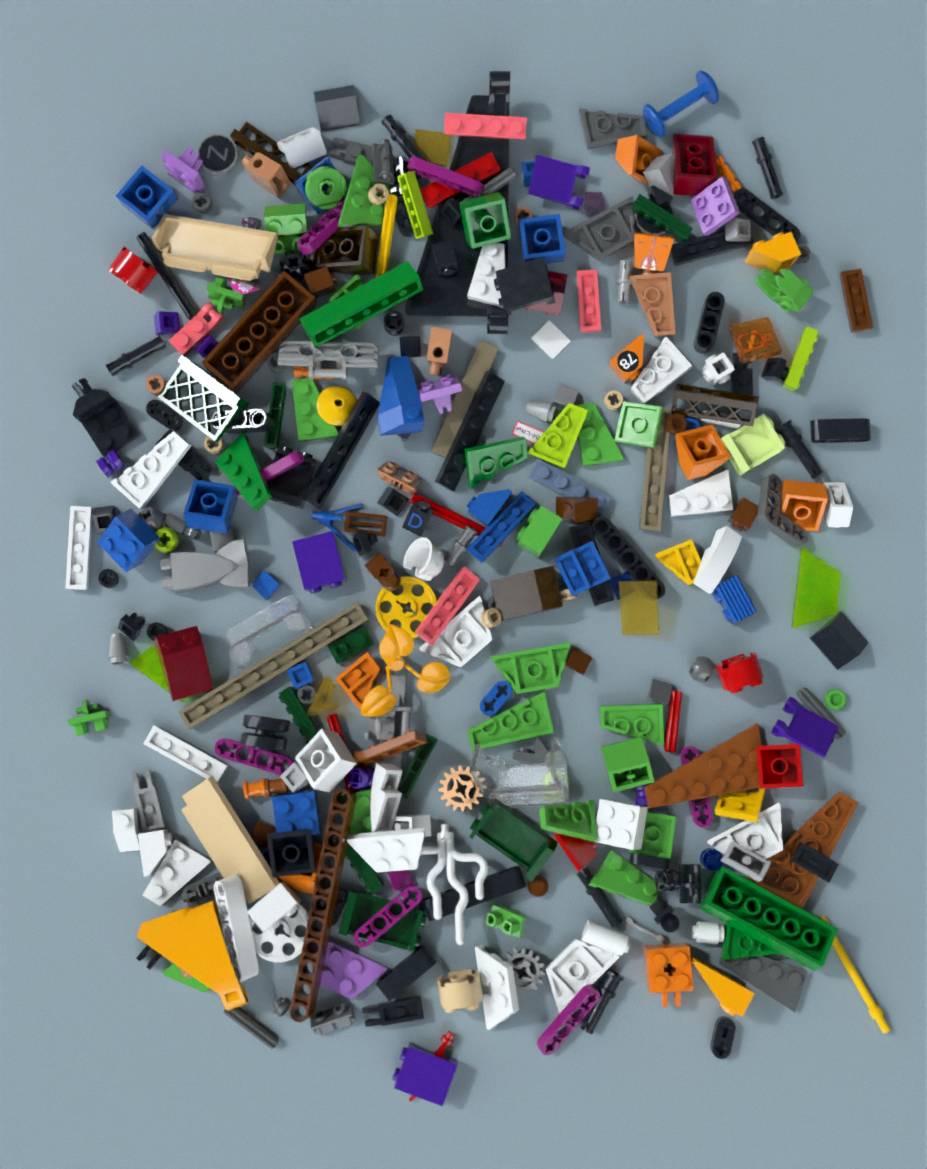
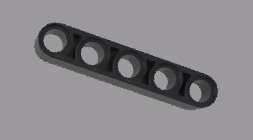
M596 518L591 525L594 536L649 600L654 601L663 597L666 591L664 584L608 518ZM596 523H604L606 531L599 532L596 529ZM611 538L619 540L620 545L618 548L610 546L609 540ZM624 554H630L633 557L631 564L623 561ZM641 569L646 572L645 580L637 578V570ZM652 585H656L660 589L658 596L650 593Z
M520 865L486 876L484 880V897L481 900H478L475 896V880L463 884L469 896L465 909L526 887ZM455 888L441 892L442 917L455 913L456 906L460 900V894ZM430 896L423 899L422 902L428 920L433 921L436 919L433 914V897Z

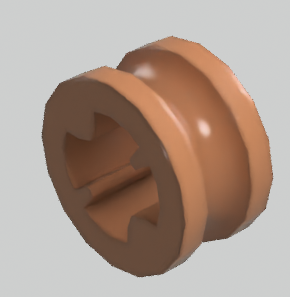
M520 207L515 211L514 222L517 226L521 213H524V216L528 215L526 218H532V212L529 208Z
M152 375L146 380V388L153 395H160L166 386L165 381L158 375ZM156 380H158L161 386L159 389L156 387L157 390H154L151 384L152 382L156 383Z

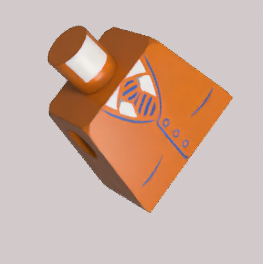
M636 232L634 235L635 268L643 269V274H655V271H664L674 237Z

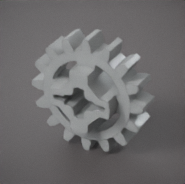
M524 947L521 948V952H517V949L513 948L514 954L511 955L506 952L507 960H501L513 966L515 985L519 996L522 995L523 990H526V993L529 995L530 988L537 990L536 983H543L539 976L545 975V971L540 970L544 964L543 962H537L540 958L538 954L534 957L532 956V949L526 953ZM523 957L520 961H513L516 958ZM531 961L536 967V973L529 968ZM525 967L526 974L518 975L517 969ZM524 981H530L528 984L521 985Z

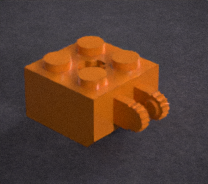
M686 942L644 945L647 989L650 993H661L663 1008L668 1007L667 992H674L675 1006L681 1007L680 991L693 990L690 946ZM670 963L672 969L667 972L664 970V967H667L666 965Z

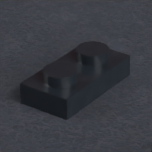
M799 842L790 859L793 863L828 883L839 866L837 862L802 842Z

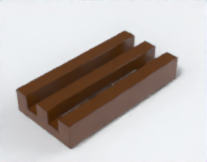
M346 511L344 532L357 534L364 531V529L349 528V525L382 528V530H365L366 535L376 534V536L385 537L388 516ZM350 517L383 520V522L380 524L350 520Z

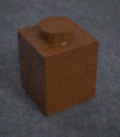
M327 266L304 274L309 291L315 298L335 292L334 284H337L334 273H329Z
M744 497L740 499L728 519L731 527L739 532H742V530L747 531L758 515V505Z

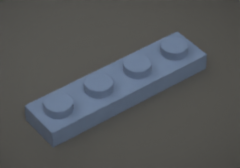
M538 459L529 476V479L563 497H598L599 516H602L611 499L610 496Z

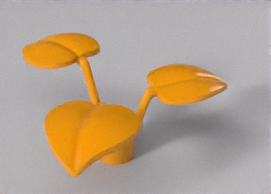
M389 624L379 646V653L387 664L385 670L387 671L388 688L386 689L385 686L378 685L371 689L362 703L361 714L363 716H383L394 708L396 697L393 693H390L392 691L391 670L399 671L403 667L407 668L416 677L420 678L417 682V688L420 691L434 693L444 688L450 681L451 675L448 668L443 663L434 661L425 665L421 674L416 672L401 657L407 656L412 652L414 647L412 637L404 629Z

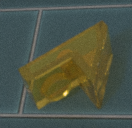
M325 676L307 715L314 716L340 707L326 700L327 696L331 697L335 689L333 679Z

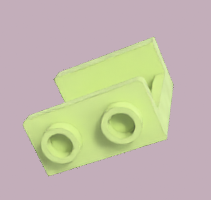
M764 413L754 420L753 427L744 425L721 438L731 456L729 461L739 476L785 449L784 439L775 432L771 418L766 417Z

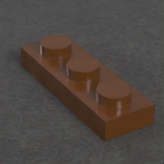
M862 269L842 271L839 275L850 331L853 333L871 330L873 324Z

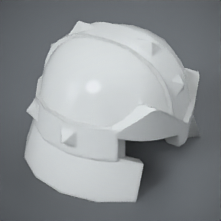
M424 537L415 540L409 546L403 560L404 568L411 570L412 567H415V576L427 581H431L432 578L437 576L444 565L441 549Z

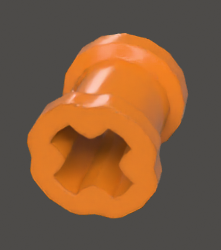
M261 778L260 781L243 782L246 800H250V797L261 795L267 797L264 784L265 778Z

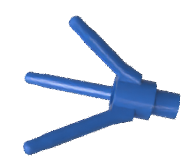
M362 503L328 512H312V519L323 523L354 552L357 551L353 544L333 526L334 520H343L342 516L335 515L362 508Z

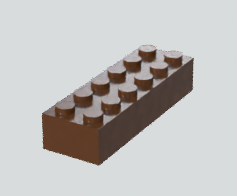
M283 271L201 363L219 381L237 394L267 361L270 354L279 348L280 341H285L301 323L300 318L306 316L317 305L315 297Z

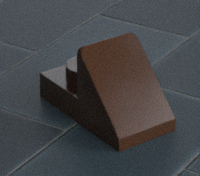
M556 497V515L562 519H574V523L598 518V497Z

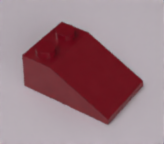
M673 134L672 153L675 154L673 195L696 196L718 180L714 137Z
M197 626L160 635L155 638L154 646L172 702L213 690L205 649Z

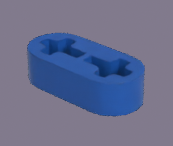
M506 681L497 682L480 703L481 712L488 716L494 715L512 693L511 685ZM499 685L501 687L506 685L508 694H502L499 698L495 697L499 692L497 687ZM493 698L497 700L493 704L495 708L493 711L488 710L486 712L484 710L485 701L489 703Z

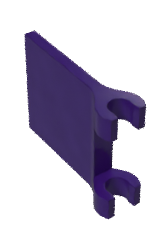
M537 154L528 194L579 210V207H582L583 198L572 196L575 177L585 180L586 176L589 175L590 168L572 165Z
M789 697L782 710L786 713L794 714L789 726L782 720H777L771 734L787 738L825 758L839 726L802 707L795 698Z

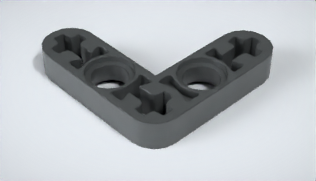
M771 474L763 478L761 482L758 521L764 528L793 547H799L808 541L807 533L801 526L779 513L782 482L777 475Z

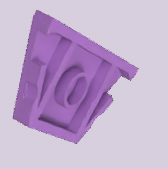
M329 940L320 985L349 999H353L386 972L388 967ZM313 941L312 948L317 952L318 944Z

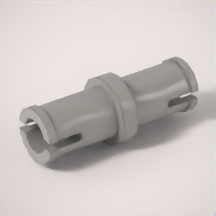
M625 260L620 261L619 278L617 279V303L623 304V295L625 304L630 303V287L632 283L629 276L632 274L633 262L627 260V264Z

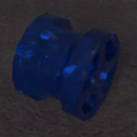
M707 848L701 852L700 862L703 867L710 871H716L722 867L723 862L720 861L722 854L719 851Z

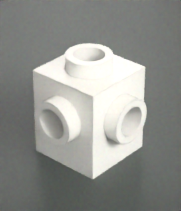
M724 352L718 356L714 354L705 360L706 364L702 368V374L707 382H711L714 386L717 383L722 385L731 379L730 375L735 369L732 361L726 357Z

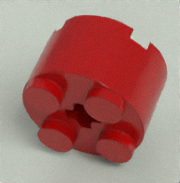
M124 246L108 269L110 273L120 278L126 285L140 294L146 290L158 273L156 269Z
M749 652L750 657L740 654L721 661L722 665L716 664L724 690L737 693L742 691L744 686L751 685V687L763 683L764 675L756 652Z

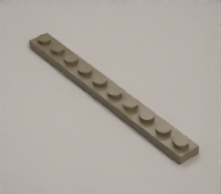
M354 603L178 711L187 728L192 729L368 621L367 616L359 603Z

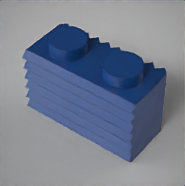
M738 575L718 584L714 592H712L715 601L721 603L724 609L722 614L727 622L730 621L731 624L737 623L757 612Z

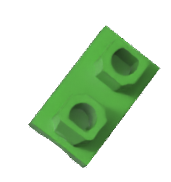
M216 277L212 284L208 283L206 288L208 298L213 299L212 304L218 306L217 311L219 313H223L225 308L232 310L233 306L241 309L244 308V294L236 292L233 288L232 290L226 289V280Z
M88 699L83 700L82 707L76 708L77 714L84 713V716L67 719L68 725L73 726L76 736L89 734L87 722L91 721L94 722L95 731L109 729L107 717H111L110 710L92 713V711L98 710V704L91 705Z
M496 903L492 904V911L487 914L486 924L503 930L508 935L511 934L521 938L524 935L523 926L526 916L522 915L519 910H511Z

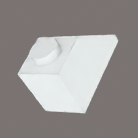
M824 482L828 496L824 516L828 527H849L853 505L845 482Z
M138 808L112 811L113 833L119 851L140 850L138 834L141 833Z
M396 815L391 831L426 828L424 837L431 836L430 815Z
M167 828L138 834L144 877L153 874L173 843L172 835L168 833Z

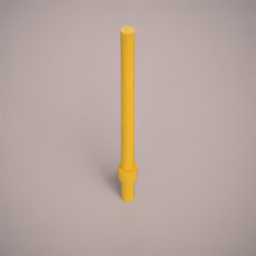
M825 916L819 918L830 924ZM835 936L832 946L867 1004L870 1016L876 1020L883 1033L889 1032L891 1029L883 1017L884 1013L881 1007L876 1005L841 942Z

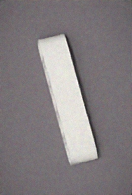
M232 875L214 883V893L223 938L239 982H243L256 976L259 972L243 885L237 875Z

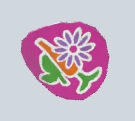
M230 278L231 287L241 294L254 292L261 288L252 281Z

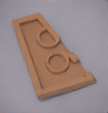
M671 272L629 276L653 336L675 335Z

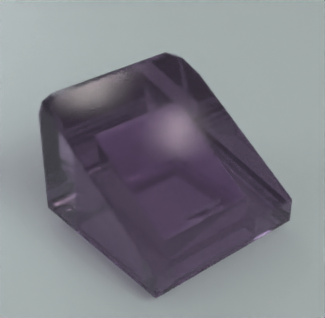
M602 192L583 193L582 198L586 216L596 215L606 210Z

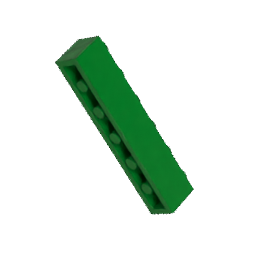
M409 261L307 314L300 318V322L308 338L316 348L422 291L423 287L420 277Z

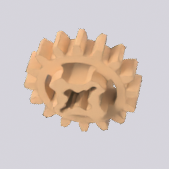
M459 765L458 771L451 767L450 775L446 772L444 773L446 780H440V783L444 785V787L439 788L440 792H444V795L440 798L441 800H448L446 806L453 804L454 811L457 807H460L461 811L464 812L465 806H468L471 810L473 802L477 805L479 804L476 798L483 797V794L479 792L480 789H484V785H479L482 778L475 777L477 774L476 770L470 773L469 766H467L466 770H462V766ZM459 774L468 775L472 779L468 781L463 780ZM452 778L454 781L453 788L447 791L448 782ZM457 779L462 785H467V788H465L466 797L460 791L456 792L455 789L458 788ZM476 786L475 794L470 798L469 791ZM452 797H460L463 802H456Z

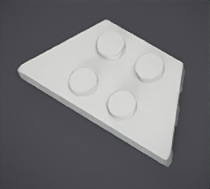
M478 596L454 617L433 645H429L426 642L419 648L420 651L462 667L491 642L490 630L484 627L481 622V614L484 611L481 597Z
M777 803L760 812L758 822L745 820L707 841L708 844L724 854L728 845L735 841V844L743 846V848L750 850L751 853L754 852L755 855L758 854L759 857L762 856L763 859L773 856L783 850L781 805Z
M426 828L349 834L346 840L376 872L414 870L418 866Z
M575 938L545 968L559 1013L562 1012L584 986L592 985L620 956Z
M479 945L475 947L483 993L482 1002L486 1028L489 1030L495 1028L498 1023L505 1021L509 1018V1015L517 1012L519 1005L513 966L506 961H502L495 953L489 954L485 951V946Z

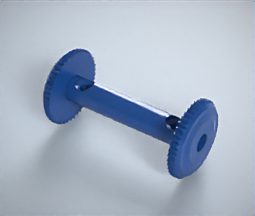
M697 72L696 82L698 87L670 103L659 112L649 104L644 106V120L655 136L664 137L666 132L663 122L697 102L702 97H705L712 104L718 102L719 91L717 85L707 72Z

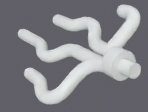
M442 824L441 832L437 833V845L422 846L420 856L438 854L437 864L427 876V888L433 897V914L436 920L442 917V900L440 891L435 885V879L443 870L445 864L447 865L448 881L460 894V900L455 909L456 943L462 945L465 941L463 914L468 904L469 896L465 886L456 878L455 860L461 862L474 861L480 865V871L475 880V896L478 900L484 897V880L488 874V863L480 854L458 852L454 846V833L449 832V824Z

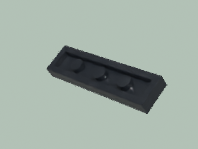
M725 230L711 233L708 236L704 235L673 244L670 253L674 266H679L750 246L754 241L752 235L751 241H726Z
M590 521L569 528L575 548L593 541L599 552ZM608 580L588 589L594 607L614 601Z

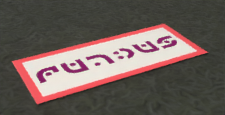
M517 421L512 435L516 437L524 436L526 441L535 444L544 431Z

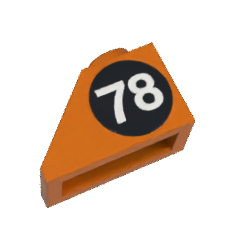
M642 334L609 362L610 368L624 383L628 380L632 382L641 374L639 370L643 363L644 336Z

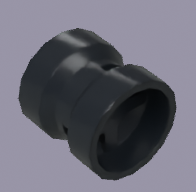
M389 311L384 316V327L388 334L397 336L405 328L403 315L398 311Z

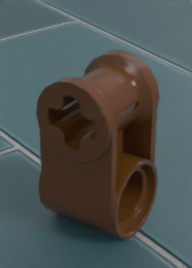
M381 552L364 565L387 591H394L400 586V577Z

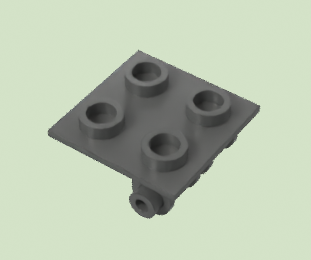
M218 872L182 887V900L187 902L188 907L192 908L213 900L216 903L214 883L224 879L223 876Z

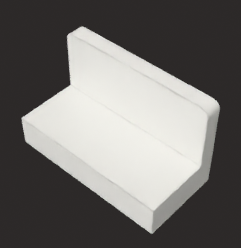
M314 127L277 142L279 150L285 153L288 164L292 168H296L327 153L320 131Z

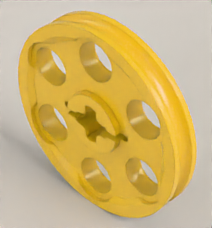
M400 577V585L403 587L402 594L394 595L383 587L376 600V616L386 632L392 620H399L402 625L401 628L414 639L419 636L411 630V623L416 620L422 622L427 616L422 612V606L425 603H430L434 606L437 599L433 590L422 580L414 577ZM415 585H421L424 588V593L421 596L413 595L412 588ZM384 601L392 604V610L388 613H383L380 610V605ZM396 601L407 605L408 602L411 603L410 608L412 609V611L417 613V615L408 611L406 613H403V608L400 604L396 603Z

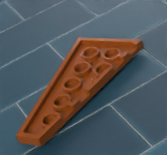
M753 724L748 729L714 746L688 763L677 767L674 771L654 780L655 782L644 786L647 807H658L759 788L756 746H762L758 724Z
M837 792L783 843L782 851L766 859L771 864L762 881L758 882L749 876L746 879L803 909L819 877L790 861L799 842H802L830 858L859 802L841 792Z

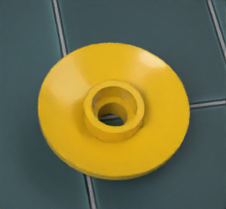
M331 386L320 393L316 407L319 416L326 423L342 426L357 401L348 389L340 386ZM335 401H340L342 406H336Z

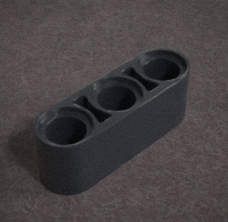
M719 292L710 293L703 303L693 343L694 349L701 354L707 353L715 343L725 304V298ZM715 300L718 303V307L711 306L709 301ZM710 319L714 326H707L704 320ZM704 338L708 341L709 345L703 346L699 340Z
M261 409L240 410L225 433L268 432L273 429L275 419L272 415ZM232 410L222 411L223 417L228 416ZM218 412L212 416V419L218 418ZM219 422L212 423L213 427L219 430Z
M867 418L817 419L810 421L812 443L866 442L871 440L870 419Z
M421 945L376 983V986L387 1000L391 1001L427 972L437 961L427 948Z

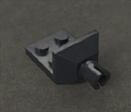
M86 378L78 380L81 386L77 382L72 385L73 390L79 396L75 403L73 416L82 423L103 457H106L108 452L113 449L118 451L140 436L118 401L109 392L92 389Z

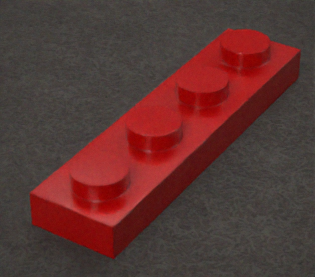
M492 152L454 172L481 183L500 173L501 170ZM435 181L420 189L428 210L462 193Z

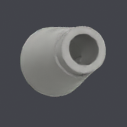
M529 400L525 412L546 423L548 421L553 422L557 413V406H554L553 403Z
M111 634L108 654L110 664L123 665L128 663L129 654L123 634Z

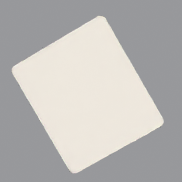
M548 321L531 338L552 359L570 343V339L551 321Z

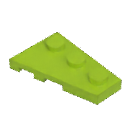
M568 403L527 453L566 468L589 410Z

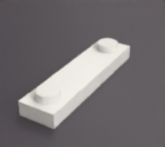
M70 506L65 589L88 590L92 507Z
M153 725L143 743L206 779L213 776L217 784L228 767L227 764L156 725Z

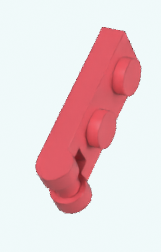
M211 302L206 303L202 310L169 340L183 356H186L225 318L222 313L214 309L215 306ZM208 315L212 318L209 322L205 320Z

